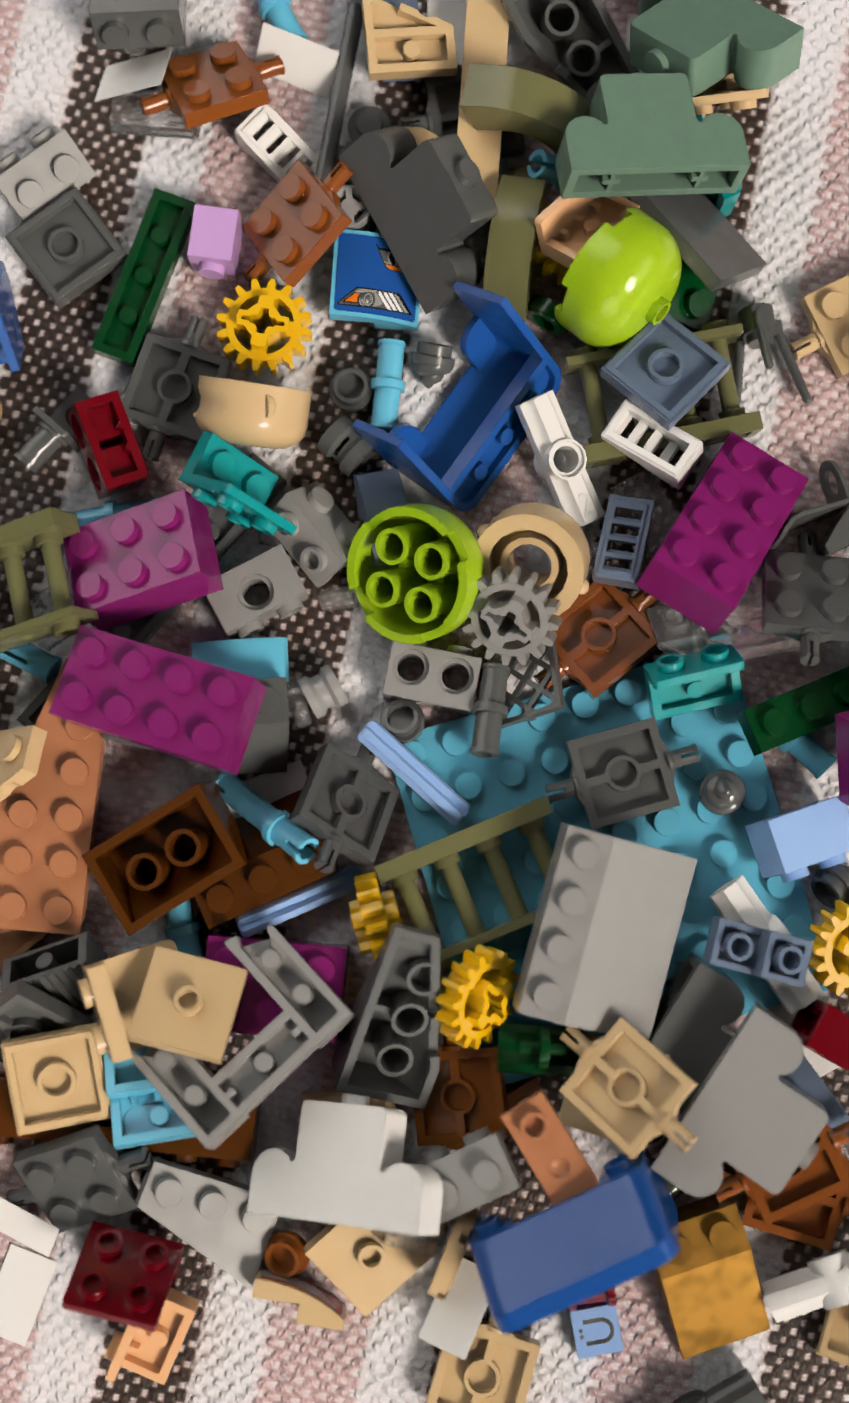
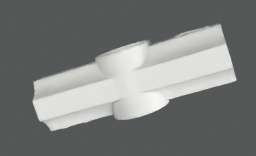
M553 390L515 406L535 454L533 462L535 471L540 478L547 482L557 508L562 509L573 517L580 527L605 515L585 468L587 461L586 452L582 445L573 439ZM557 449L566 458V467L563 472L559 471L554 465L553 459Z
M739 875L727 882L708 897L721 918L791 935L778 917L774 914L770 915L743 875ZM809 968L807 969L803 988L764 978L790 1014L804 1009L817 1000L819 995L824 992L818 981L809 971Z
M847 1249L820 1256L808 1261V1266L761 1282L765 1301L776 1323L805 1315L808 1312L823 1307L827 1311L849 1304V1252H847Z

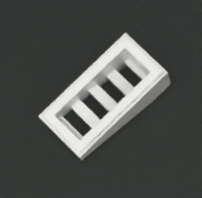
M268 104L257 107L235 129L238 146L278 183L298 159L303 163L306 162L315 174L318 156ZM280 138L283 142L269 155L266 150ZM294 151L296 155L282 168L279 164Z
M628 399L624 400L601 433V438L677 489L683 486L704 453L702 441L676 426L667 431ZM632 418L639 422L626 439L621 434ZM649 428L653 431V434L642 448L637 444ZM662 440H667L669 444L660 457L654 455ZM680 449L684 453L675 466L669 464Z

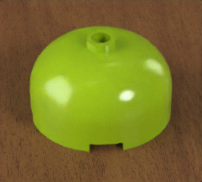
M637 207L626 209L625 219L614 227L605 222L585 243L562 280L561 284L568 288L563 305L560 303L554 307L556 321L584 343L597 348L610 349L624 346L649 322L652 325L659 324L669 312L671 302L680 282L682 259L675 238L666 227Z
M411 503L391 507L374 516L369 522L363 523L352 540L347 558L349 591L355 590L358 601L367 615L364 617V620L384 637L405 644L424 643L444 636L460 627L469 618L467 616L473 607L476 596L480 593L477 588V581L485 573L481 548L468 526L448 510L424 503ZM374 542L378 557L388 565L372 566V545Z

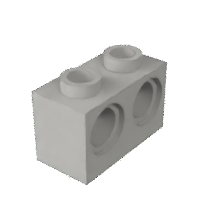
M393 641L382 691L383 698L391 700L407 699L420 706L471 715L482 658L473 657L475 650L458 645H448L447 651L429 648L431 641L419 644H405ZM406 659H417L423 664L424 672L419 679L407 681L399 675V665ZM458 667L464 670L468 676L466 686L459 690L447 688L442 681V676L447 669Z

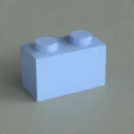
M839 796L819 800L745 826L762 878L781 876L782 882L785 883L810 875L807 867L816 863L819 864L820 869H824L847 861L845 853L849 852L848 805L840 801Z

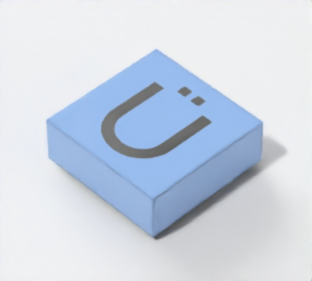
M606 1302L578 1305L576 1310L569 1311L578 1359L624 1351L616 1306H608Z

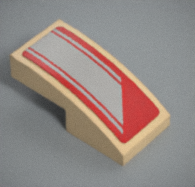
M259 1267L254 1280L252 1298L299 1304L296 1324L343 1330L347 1307L335 1296L299 1276L283 1279L273 1275L267 1267Z

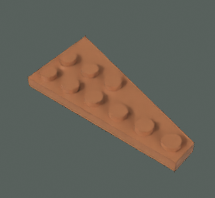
M68 658L65 659L34 725L47 731L37 775L23 786H17L8 797L0 802V929L67 935L84 933L91 871L82 855L94 848L106 739L102 738L99 732L68 723L49 714Z

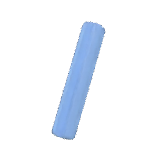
M377 720L370 721L361 730L358 740L450 824L457 825L469 813L471 809L470 804Z
M352 865L237 916L235 918L237 928L242 937L247 938L266 930L267 926H275L356 891L354 876L363 873L358 865Z

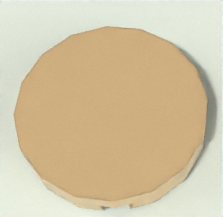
M477 1208L455 1217L429 1285L428 1295L439 1300L446 1299L463 1258L469 1233L471 1230L473 1231L479 1213Z

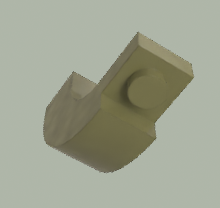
M471 64L459 107L476 130H499L520 133L542 142L556 155L569 122L576 117L590 116V102L568 86L529 70L504 65Z
M527 167L510 168L507 175L501 176L495 198L498 212L491 219L483 279V289L505 296L524 322H526L528 306L533 299L535 261L538 245L535 218L546 208L552 190V184L546 182L545 179L529 177Z

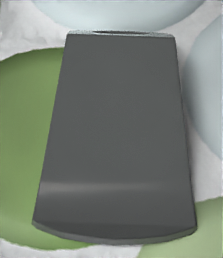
M833 460L824 461L819 468L820 485L827 504L802 511L790 518L781 527L769 550H774L782 542L788 531L837 515L849 505V487L842 470ZM829 471L832 472L837 481V495L830 488L828 481Z

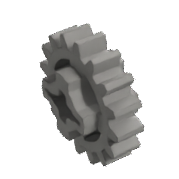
M516 565L510 575H506L502 566H498L492 573V579L484 573L477 581V588L480 593L476 596L473 607L467 616L470 619L465 622L462 630L467 633H475L476 637L470 645L476 648L483 644L487 648L484 657L487 660L497 653L501 655L502 665L507 666L511 657L516 656L522 666L526 665L530 653L537 659H540L546 650L545 645L552 647L557 637L554 631L558 630L562 623V617L554 615L558 611L561 602L559 599H548L547 596L553 586L549 583L539 587L536 584L538 579L537 572L534 571L527 579L522 577L520 566ZM502 590H511V591L505 592V593L502 592ZM508 612H511L516 618L512 620L506 615Z

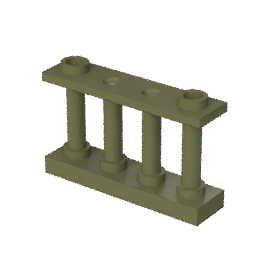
M717 320L702 325L701 331L692 333L731 363L727 344L734 343L744 330L742 323L728 325L727 320ZM591 345L572 350L571 356L566 357L562 365L563 376L575 373L580 374L592 437L588 438L589 444L583 445L587 457L586 469L632 461L631 458L601 438V433L608 425L597 369H601L623 346L600 351L597 350V347ZM730 365L729 371L717 382L722 412L718 413L719 419L702 422V417L696 415L694 405L675 424L677 428L702 441L703 446L723 443L731 432L744 439L754 437L763 429L760 411L746 413L745 407H740L732 365ZM634 419L635 427L639 422L636 419ZM648 428L637 445L643 448L653 434V431ZM663 439L654 455H661L669 442Z
M48 507L0 525V562H3L16 623V625L0 630V653L52 635L56 637L75 635L80 624L85 625L99 620L96 610L73 606L60 545L64 543L63 538L80 532L76 514ZM39 548L42 550L54 611L34 618L22 559L26 557L25 552Z
M546 795L374 866L381 884L391 881L393 889L398 887L414 927L435 933L436 930L415 882L419 878L416 869L433 863L436 871L441 870L468 937L445 947L441 945L440 971L451 967L452 957L462 953L464 950L472 949L478 944H484L534 923L538 908L527 911L500 844L504 843L501 834L518 827L521 836L526 835L544 880L546 879L553 854L542 828L546 826L543 817L553 813ZM474 845L478 853H484L511 918L486 930L457 863L462 861L458 852Z

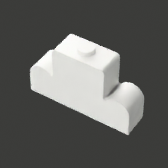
M342 1094L341 1103L318 1100H305L302 1103L296 1150L271 1148L260 1153L252 1169L247 1212L415 1236H439L443 1184L439 1174L433 1168L421 1164L402 1163L407 1114L405 1111L369 1106V1096Z

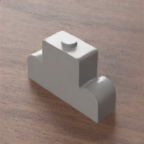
M755 1002L678 1118L681 1124L698 1137L696 1142L689 1144L691 1148L686 1153H682V1150L666 1137L652 1158L651 1169L685 1193L694 1197H706L713 1194L720 1187L723 1180V1162H727L772 1194H779L783 1190L797 1167L805 1170L819 1149V1145L814 1141L826 1125L828 1114L821 1102L781 1076L794 1072L800 1066L804 1057L803 1044L797 1031L791 1025ZM677 1132V1134H678L684 1141H686V1140Z

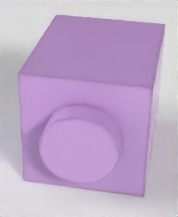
M195 204L187 257L193 271L198 272L200 276L214 280L223 279L224 275L237 276L244 230L239 210Z

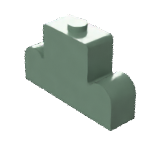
M638 0L637 17L630 22V64L644 73H684L688 77L692 97L698 96L728 74H734L735 83L742 88L748 90L767 89L799 68L804 27L753 0Z
M644 72L604 74L600 77L589 107L590 116L576 117L569 122L555 162L561 199L736 193L751 166L744 132L740 123L735 118L724 113H713L703 118L702 122L697 120L688 77L684 73Z

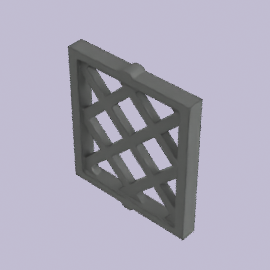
M555 641L552 647L545 645L546 650L544 654L548 650L550 665L542 661V657L537 659L531 653L529 659L532 662L524 675L514 670L518 663L516 656H513L507 665L510 667L508 678L510 675H513L520 680L512 694L506 691V698L509 699L506 703V706L509 708L508 714L514 704L523 708L524 711L520 715L503 719L502 728L527 720L533 721L536 717L565 708ZM495 653L492 658L487 660V663L502 664L499 660L501 655ZM538 665L548 671L540 685L530 680ZM551 679L553 683L554 694L546 690V687L548 686ZM526 684L536 690L528 704L518 699ZM542 694L552 700L550 705L534 709Z

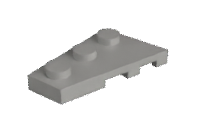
M152 1156V1164L147 1168L135 1199L137 1207L251 1290L279 1216L247 1212L250 1185Z

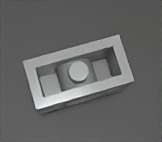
M282 544L221 574L224 589L206 595L225 633L231 639L236 636L244 639L256 635L265 628L263 622L279 615L280 619H285L298 613L304 608L302 602L310 598ZM261 585L269 588V598L263 605L252 606L247 603V594L253 587Z

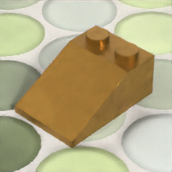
M712 1195L677 1207L680 1251L672 1260L654 1269L653 1272L682 1359L684 1360L770 1330L751 1247L736 1203L730 1197L719 1203L716 1196Z

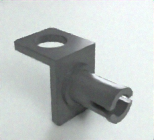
M77 388L50 417L36 405L32 411L40 419L38 424L41 427L18 452H15L14 456L36 475L39 472L38 470L61 445L64 447L68 445L78 453L80 449L73 430L68 424L67 415L75 402L89 399L90 397Z

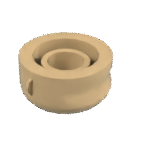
M199 375L200 406L193 413V416L202 432L214 433L227 443L269 449H287L297 445L304 438L308 427L312 392Z
M521 503L503 510L493 518L490 524H482L477 529L476 533L479 537L477 542L483 555L485 574L490 576L491 579L496 567L502 566L506 575H510L516 565L521 567L522 577L528 579L533 572L527 571L521 566L514 555V549L521 545L531 544L540 547L547 553L551 560L552 570L549 573L538 574L536 584L539 587L549 583L553 586L547 597L549 600L559 599L561 602L558 611L554 615L559 616L570 608L579 594H586L588 592L589 582L586 578L589 573L591 559L588 541L582 528L574 518L562 509L546 503ZM502 590V592H504V593L511 591V590ZM508 612V614L506 615L507 617L513 620L516 618V616L511 612Z

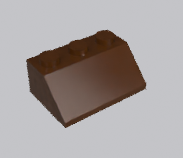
M214 782L197 783L82 855L128 936L136 933L248 864L236 819Z
M302 789L270 804L278 810H287L292 814ZM241 816L236 818L248 864L194 897L208 929H211L336 873L339 869L336 862L331 873L320 872L321 867L315 869L314 861L322 845L320 841L319 849H314L307 844L309 848L317 853L316 856L307 864H298L282 848L275 844L271 846L264 841L261 832Z

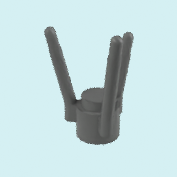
M755 303L742 308L738 312L739 323L743 325L744 332L735 341L733 368L739 404H741L745 344L747 343L750 349H760L765 367L771 369L774 363L770 345L774 341H776L803 402L809 404L812 400L784 336L782 322L774 317L772 305L769 303Z

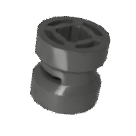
M344 415L326 430L316 448L325 457H333L339 462V469L348 478H352L354 474H358L376 454V450L352 427L354 422Z

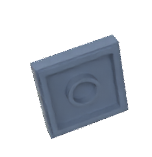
M667 313L659 324L652 325L649 322L641 331L635 334L601 367L600 376L669 431L729 371L731 363Z

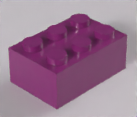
M185 489L80 526L79 533L63 538L74 606L96 610L99 620L90 622V624L102 631L224 589L208 508L194 499Z
M215 932L207 937L205 959L246 969L224 943L231 937L239 936L244 947L270 938L258 936L246 938L237 934ZM286 939L344 1002L350 945ZM249 971L231 1033L258 1035L283 1009ZM341 1031L329 1042L338 1043Z

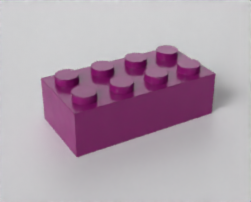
M731 432L710 463L636 586L715 634L735 610L809 479Z
M80 624L49 714L77 726L237 776L267 688L252 676Z

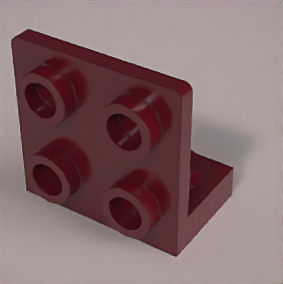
M93 1221L63 1296L62 1307L66 1310L148 1331H155L170 1287L173 1289L176 1287L184 1244Z

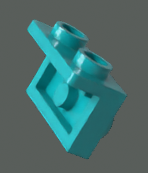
M714 643L704 646L699 652L686 655L667 654L657 658L656 662L644 664L643 670L650 714L652 717H655V720H660L743 700L739 671L745 669L744 659L732 644Z

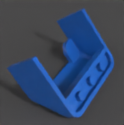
M456 281L452 289L474 315L465 327L460 340L461 352L470 363L467 371L422 433L416 427L409 424H399L388 433L359 419L355 420L352 427L389 465L398 469L399 472L448 506L465 512L473 509L480 502L527 436L515 406L550 390H553L556 396L561 384V371L505 296Z
M647 1146L636 1159H631L626 1154H623L607 1162L604 1165L605 1173L599 1179V1185L519 1222L514 1223L510 1217L501 1219L499 1214L487 1217L485 1213L477 1216L469 1243L491 1315L500 1333L509 1334L521 1330L654 1270L672 1260L679 1253L680 1240L677 1206L662 1176L651 1169L652 1156Z

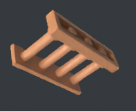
M535 1076L530 1077L507 1092L509 1110L500 1115L552 1204L556 1205L599 1185L597 1177L566 1126L560 1122L557 1111Z

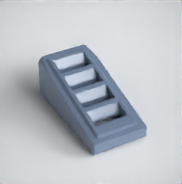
M610 494L593 568L592 579L594 583L635 590L639 589L636 584L642 574L655 501ZM617 509L643 512L642 518L637 520L616 516ZM614 525L639 529L638 536L613 533ZM611 542L635 546L634 553L610 549ZM608 559L632 562L630 569L607 566Z

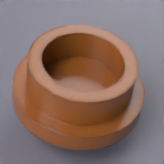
M282 1230L275 1233L270 1238L265 1251L266 1267L273 1275L283 1279L299 1276L310 1262L303 1248L307 1242L302 1236L290 1230Z

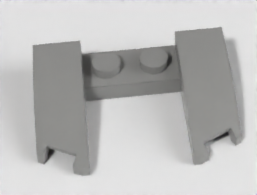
M273 925L267 926L270 939L243 947L240 937L235 936L229 938L224 944L278 1003L283 1011L216 1075L200 1059L148 1046L145 1056L132 1052L133 1058H130L206 1149L216 1150L251 1116L249 1113L317 1048L322 1049L356 1016Z

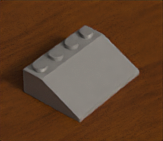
M561 822L512 1002L517 1013L565 1026L606 1034L618 1019L623 1017L650 1040L697 859Z

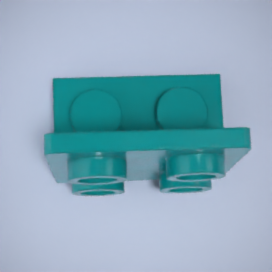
M203 431L178 479L193 488L191 496L211 508H216L217 505L227 510L225 518L245 529H249L252 526L264 534L274 536L276 531L293 535L297 526L265 506L279 477L214 433Z

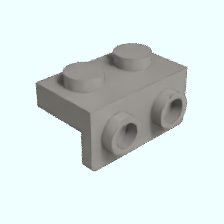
M48 126L29 140L33 148L20 158L14 151L0 160V191L23 222L30 219L74 186L80 188L97 175L68 132L63 128L54 132L51 126Z
M317 481L287 492L272 511L297 526L293 535L276 531L274 535L316 587H321L337 571L347 567L350 545L359 528L348 520L335 504L332 495L322 488Z
M487 1125L463 1136L462 1139L465 1147L455 1152L449 1153L447 1146L444 1145L420 1157L423 1165L433 1168L439 1174L443 1184L440 1224L523 1186L503 1141L507 1138L504 1129L491 1134Z

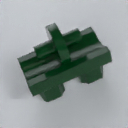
M502 1023L500 1026H497L496 1073L572 1076L580 1056L565 1042L561 1041L560 1036L565 1032L573 1039L575 1038L565 1030L567 1027Z

